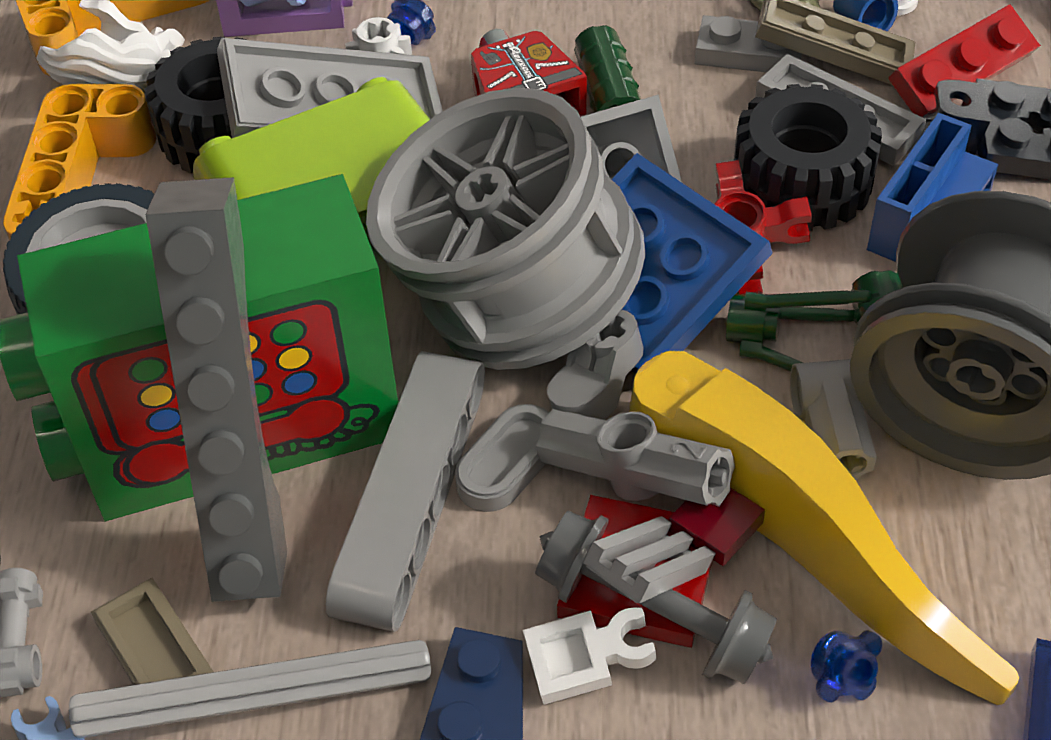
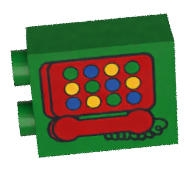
M339 174L237 200L244 243L245 285L252 368L262 436L271 474L383 443L398 406V396L379 267L344 175ZM147 223L17 255L27 312L0 319V360L16 401L51 393L53 401L31 407L38 446L51 480L55 482L85 474L104 522L194 497Z

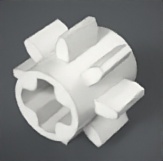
M382 17L370 18L360 23L358 28L352 29L353 41L345 43L346 49L412 55L410 36L401 35L400 24H394L391 20Z

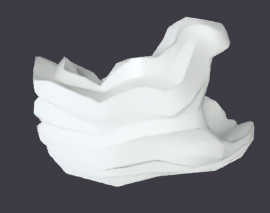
M81 0L80 8L100 18L101 31L96 28L86 29L78 38L58 49L40 46L36 60L53 80L63 85L128 84L137 86L145 94V88L148 87L146 79L149 72L156 70L155 64L161 58L170 57V51L179 46L182 47L185 39L175 29L163 30L160 27H156L150 33L142 22L130 21L109 0Z

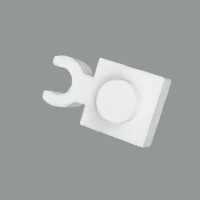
M624 609L611 619L608 626L596 629L592 612L587 611L523 630L543 704H549L611 686L612 681L608 665L619 663L627 668L638 669L652 664L656 660V650L653 642L632 647L623 641L624 635L630 630L646 626L643 609Z

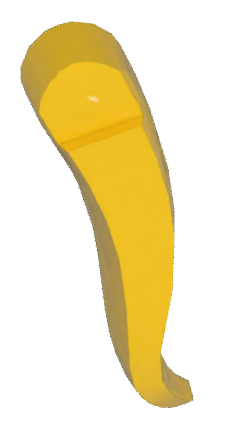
M666 351L645 362L638 369L634 377L629 412H642L649 415L655 423L657 433L730 449L735 463L730 488L765 509L764 521L757 529L758 532L780 546L852 613L901 652L951 683L993 704L1002 705L1013 694L1019 679L1015 668L966 627L926 588L896 549L857 481L825 442L795 414L761 389L729 369L724 368L720 371L685 351Z

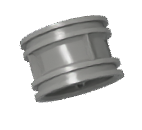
M510 88L490 91L463 100L435 115L414 131L391 155L376 178L368 200L366 225L372 245L401 283L409 290L418 294L423 313L453 352L463 359L482 362L484 367L496 370L528 368L553 361L581 347L607 327L621 311L640 279L645 259L644 233L632 208L628 205L620 187L603 172V159L578 111L562 97L542 89Z

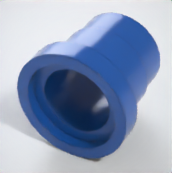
M834 0L833 10L836 14L888 31L897 17L898 1Z

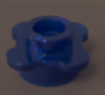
M870 630L863 631L858 637L844 631H832L819 640L811 656V671L817 680L816 692L821 699L832 703L840 696L852 695L858 700H865L874 692L878 673L876 657L882 650L880 636Z

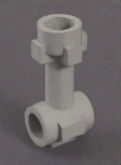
M8 568L0 571V697L23 695L24 688L39 687L42 681L40 650L36 644L25 645L29 610L42 606L43 590L40 584H37V576L32 571L23 568Z

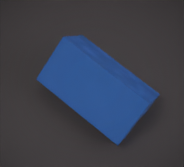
M941 113L935 116L876 200L867 245L868 251L896 262V250L903 230L913 216L929 204L951 195L973 191H991L998 164L965 152L972 125Z

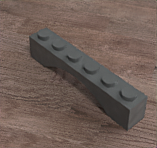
M232 177L160 182L145 215L211 602L281 597L287 545L280 496L274 484L267 459L256 399L248 328L244 243L235 180Z

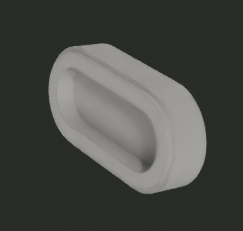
M521 404L508 408L500 414L460 458L456 465V488L463 503L478 511L491 512L507 507L518 497L546 464L541 462L536 445L541 433V422L550 412L537 405Z

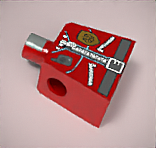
M493 29L483 35L479 48H476L471 53L472 80L475 96L509 88L542 89L562 97L578 111L580 117L587 115L586 74L542 32L531 31L510 38L504 30Z

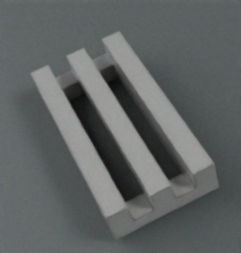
M660 516L594 541L583 563L587 565L588 569L635 603H642L705 574L716 553L706 546L691 552L688 549L694 538L684 531L668 536L667 533L672 523ZM667 558L671 559V561L655 567L656 563ZM634 572L638 573L636 580L629 575Z

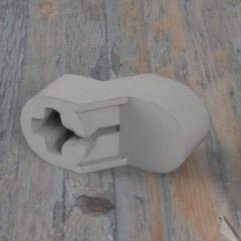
M621 310L607 327L581 347L569 352L566 365L548 384L547 394L552 409L605 420L617 408L625 376L643 356L644 348L634 315L628 311Z

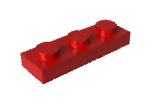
M1009 4L900 66L888 79L911 112L923 118L925 114L937 111L934 90L939 81L961 80L975 82L976 78L990 80L1030 56L1041 45L1012 5Z

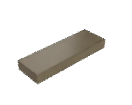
M764 0L755 35L756 38L891 85L892 83L888 77L897 68L914 59L916 43L908 38L799 0Z

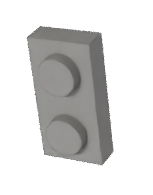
M703 15L696 45L695 64L768 72L786 54L801 60L802 53L756 38L758 21L735 19L729 16L715 17Z

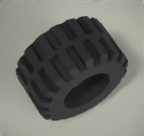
M225 36L213 37L212 40L207 41L199 39L190 42L191 45L177 47L170 51V57L161 58L155 64L156 70L149 72L146 79L148 87L145 88V97L161 152H165L166 159L173 165L180 164L183 171L191 174L193 173L194 161L200 155L199 149L206 142L221 136H229L232 139L217 55L220 39L225 38ZM238 37L234 38V39L247 40V39L238 38Z
M799 84L787 85L784 90L773 88L765 91L764 98L755 97L748 103V110H742L739 116L734 161L739 160L744 191L758 196L763 201L765 208L775 207L790 199L807 197L812 214L811 222L807 223L809 231H813L815 226H821L824 230L834 228L837 225V220L847 223L856 217L857 210H863L866 207L869 196L872 194L882 139L881 128L877 127L878 119L872 111H864L865 104L859 99H849L846 97V92L836 88L831 91L823 89V85L811 84V87H801Z

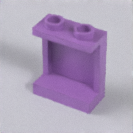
M216 0L225 37L344 28V7H353V0H306L304 5L298 7L290 5L287 0H269L252 7L245 6L240 0Z

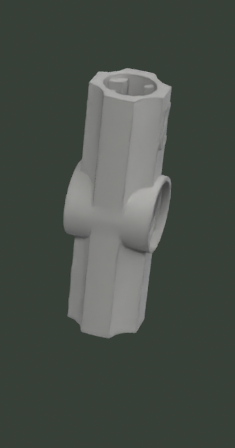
M552 409L541 422V433L536 445L542 463L608 479L618 497L631 501L648 499L661 493L704 505L712 504L719 506L730 492L731 477L735 469L734 458L730 449L657 433L652 418L642 412L621 413L606 421Z

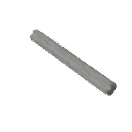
M413 640L79 693L70 698L69 720L74 736L85 738L426 682L430 679L431 674L430 655L424 641Z

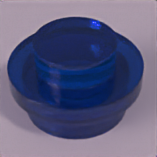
M394 0L391 4L392 12L387 16V19L391 20L394 24H400L401 35L410 36L411 44L418 45L423 39L428 40L435 34L434 14L427 4L422 0Z

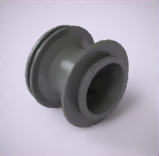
M973 191L948 196L929 204L913 216L903 230L896 250L897 273L903 288L890 292L874 302L859 320L850 360L852 385L857 398L869 416L887 434L906 448L930 461L963 473L1003 480L1032 479L1050 475L1051 202L1034 196L1006 191Z

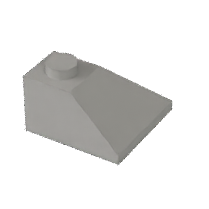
M659 95L581 116L603 159V172L610 179L638 153L682 182Z

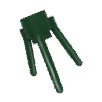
M869 290L784 294L746 292V295L735 294L731 298L729 305L726 340L741 343L739 353L741 357L761 359L791 372L793 364L804 362L764 346L765 340L777 341L781 319L854 321V310L804 306L867 303L872 300L873 294Z

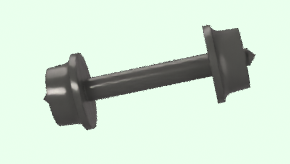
M567 511L554 532L550 531L539 536L544 552L537 565L535 575L557 588L559 600L565 603L568 602L583 575L627 597L588 569L587 565L583 563L592 543L602 539L609 519L601 515L595 520H590ZM634 572L629 576L636 580L638 573ZM672 589L642 603H638L716 644L702 674L709 679L716 674H721L745 684L757 662L761 664L773 659L771 645L767 642L775 627L777 618L756 606L752 599L753 593L744 590L729 619Z

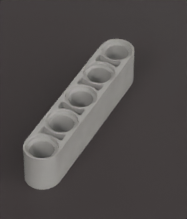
M424 351L418 354L333 569L326 597V613L328 617L393 632L398 631L401 627L454 479L456 465L462 456L479 408L485 379L484 363Z

